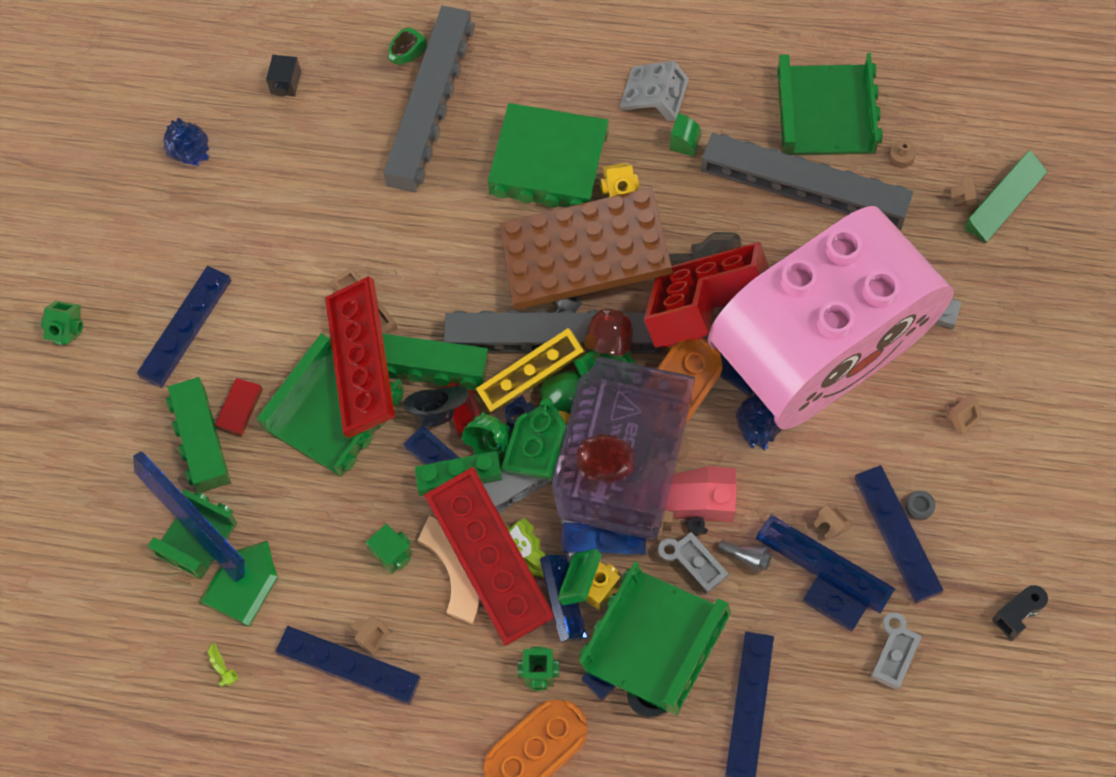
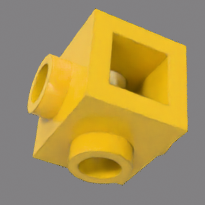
M621 163L602 166L603 179H600V189L602 195L605 194L606 198L634 192L636 189H639L638 176L633 174V166L631 164Z
M599 562L586 602L598 611L602 610L612 594H617L620 588L621 577L619 576V571L609 563L604 565Z

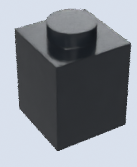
M272 54L266 78L271 94L281 97L286 95L295 96L301 74L297 57Z

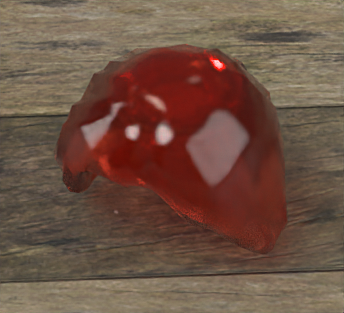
M601 309L592 317L583 343L588 350H594L597 353L623 356L631 349L633 338L632 323L625 313L620 310Z
M598 433L597 436L581 441L580 447L577 450L578 460L576 465L583 477L600 483L614 484L622 481L633 472L635 465L633 462L634 449L622 438L615 435Z

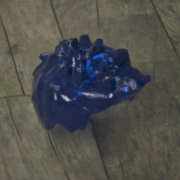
M177 118L176 121L172 120L171 125L166 126L167 130L164 133L163 147L167 156L179 162L199 166L198 162L208 161L209 155L206 152L209 150V140L201 127L195 123L185 122L180 118Z
M756 394L753 397L747 398L738 407L735 417L738 428L742 431L743 438L748 442L751 449L757 445L765 451L768 448V442H774L775 437L782 430L776 425L774 421L775 416Z

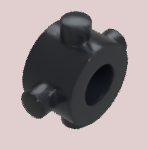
M692 517L690 520L686 519L684 524L688 525V532H692L694 536H700L702 533L706 534L708 529L705 528L704 518Z

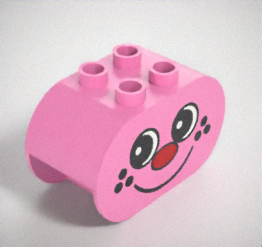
M869 206L847 215L747 284L725 306L714 321L708 334V344L713 350L718 348L719 352L723 354L773 413L776 425L780 429H790L815 416L915 344L944 313L953 298L954 289L878 207Z

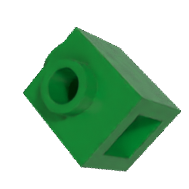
M387 523L365 542L369 552L391 574L397 569H403L411 560L412 552L409 546L411 541L403 532L399 531L396 533Z

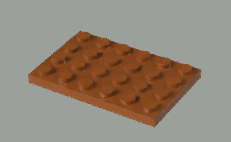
M653 187L499 223L512 302L515 310L673 274Z

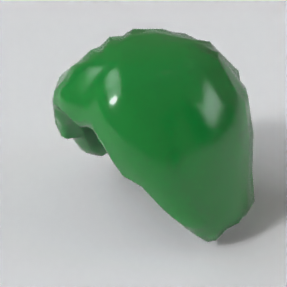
M566 371L549 377L543 381L540 387L542 401L549 396L558 411L566 412L572 417H575V413L587 412L591 408V406L577 407L579 401L593 400L591 395H580L581 390L587 389L577 371Z

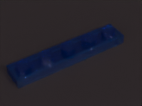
M207 265L138 370L137 375L139 378L160 388L164 386L232 280L229 275Z
M879 465L856 474L854 479L915 603L917 604L942 594L944 590L882 466Z
M772 514L755 538L881 614L896 589Z
M288 625L275 651L279 656L410 705L421 680V677L417 674Z
M747 631L744 634L725 777H756L774 636Z

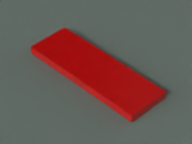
M370 276L325 297L343 435L348 438L395 418L374 279Z
M474 467L424 494L426 501L505 646L557 618Z

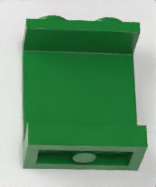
M184 489L181 494L186 503L162 540L153 537L147 547L155 556L202 580L236 526L237 521L232 515L233 511L226 505L218 503L216 506L208 502L209 498L201 492L195 491L191 493Z

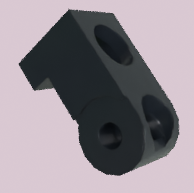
M1031 585L1001 608L991 620L1013 641L1026 628L1022 622L1027 617L1036 616L1046 606L1048 595L1042 587Z

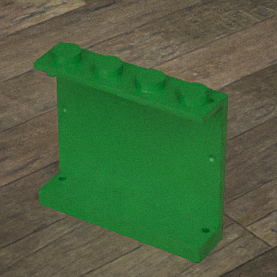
M867 53L865 64L790 66L789 54L779 55L777 78L782 152L787 155L875 154L878 144L882 143L883 132L882 128H878L877 123L880 121L881 111L880 106H876L875 100H878L879 90L878 84H874L873 78H876V63H872L871 53Z
M508 103L488 178L489 194L501 199H518L524 203H541L548 207L559 206L566 208L591 202L604 141L607 142L609 134V119Z
M322 333L257 417L263 430L340 477L344 475L346 470L350 471L354 467L357 455L362 449H366L370 445L375 430L378 427L381 428L386 423H381L351 438L343 435L331 340ZM397 379L395 383L390 381L393 406H397L403 398L404 389L400 379Z
M634 561L631 569L628 568L624 572L621 579L622 585L617 594L614 593L610 597L607 604L608 610L603 619L600 618L596 622L591 641L582 647L579 654V663L585 672L678 716L731 615V610L728 602L719 598L713 604L642 572L639 563Z

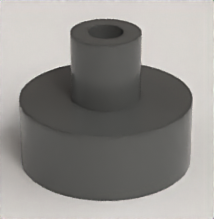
M577 296L557 300L555 302L558 306L555 312L560 313L561 311L569 310L576 313L582 302Z

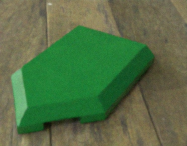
M549 396L541 401L540 406L527 414L525 412L516 419L502 463V472L548 480L553 477L567 425Z
M268 541L229 552L199 602L250 627L278 579Z

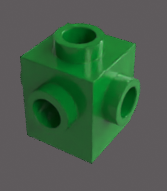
M55 300L44 308V315L41 319V328L44 329L43 339L52 340L55 344L66 345L77 338L83 330L81 305Z
M542 646L523 649V660H518V678H523L524 687H530V690L545 691L547 687H554V678L559 677V660H554L553 649H547ZM537 668H542L545 672H534V671H535Z

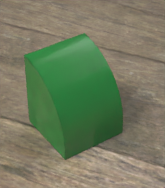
M680 113L677 114L671 132L670 151L694 157L702 131L700 126L690 117Z

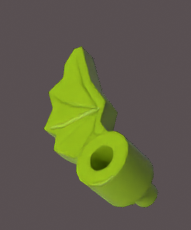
M211 644L207 652L213 667L222 675L223 680L219 682V685L221 687L226 684L230 686L239 677L234 670H227L225 661L220 655L216 644Z

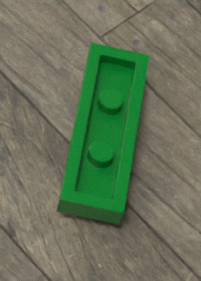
M492 451L416 466L415 474L419 496H424V494L472 467L477 471L483 484L502 480L498 452Z

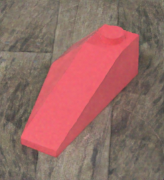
M706 466L623 486L621 515L644 516L645 509L648 507L674 512L673 518L676 519L701 517L704 518V521L733 523L736 507V468Z

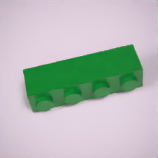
M382 333L389 379L397 377L408 379L412 382H432L439 386L457 383L467 390H474L485 383L489 363L488 348Z
M200 377L167 386L170 396L166 397V402L170 413H175L176 420L172 421L176 436H181L182 445L178 447L182 460L187 461L189 469L185 470L189 485H194L197 491L202 493L231 484L207 392Z

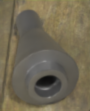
M721 540L718 551L735 556L737 560L758 574L762 570L768 569L772 554L768 553L769 548L764 546L735 545Z

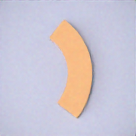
M429 516L418 538V544L425 546L435 553L449 573L451 598L446 613L449 616L474 625L480 599L437 519Z

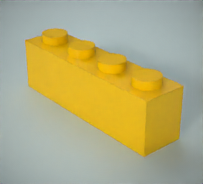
M567 328L477 387L476 390L490 412H497L572 363L575 359L585 354L586 351L573 331Z

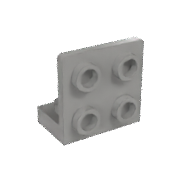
M675 61L633 66L620 108L624 111L656 107L667 121H675L689 78Z

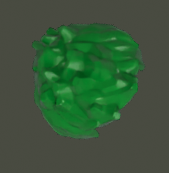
M482 412L481 415L475 417L473 421L464 427L462 440L465 445L470 446L475 452L474 455L497 451L499 460L503 463L510 441L509 437H511V433L508 431L510 427L500 422L498 418Z

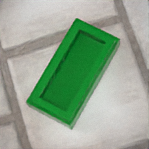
M597 549L573 554L558 596V600L562 605L586 601L602 556Z

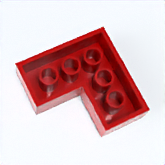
M761 242L673 265V274L655 278L644 317L655 348L661 346L671 347L680 341L688 339L698 340L707 335L713 309L720 306L725 307L747 284L769 269Z

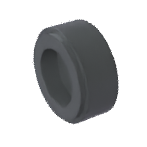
M915 491L908 497L905 508L911 518L919 521L926 520L935 510V500L925 491Z

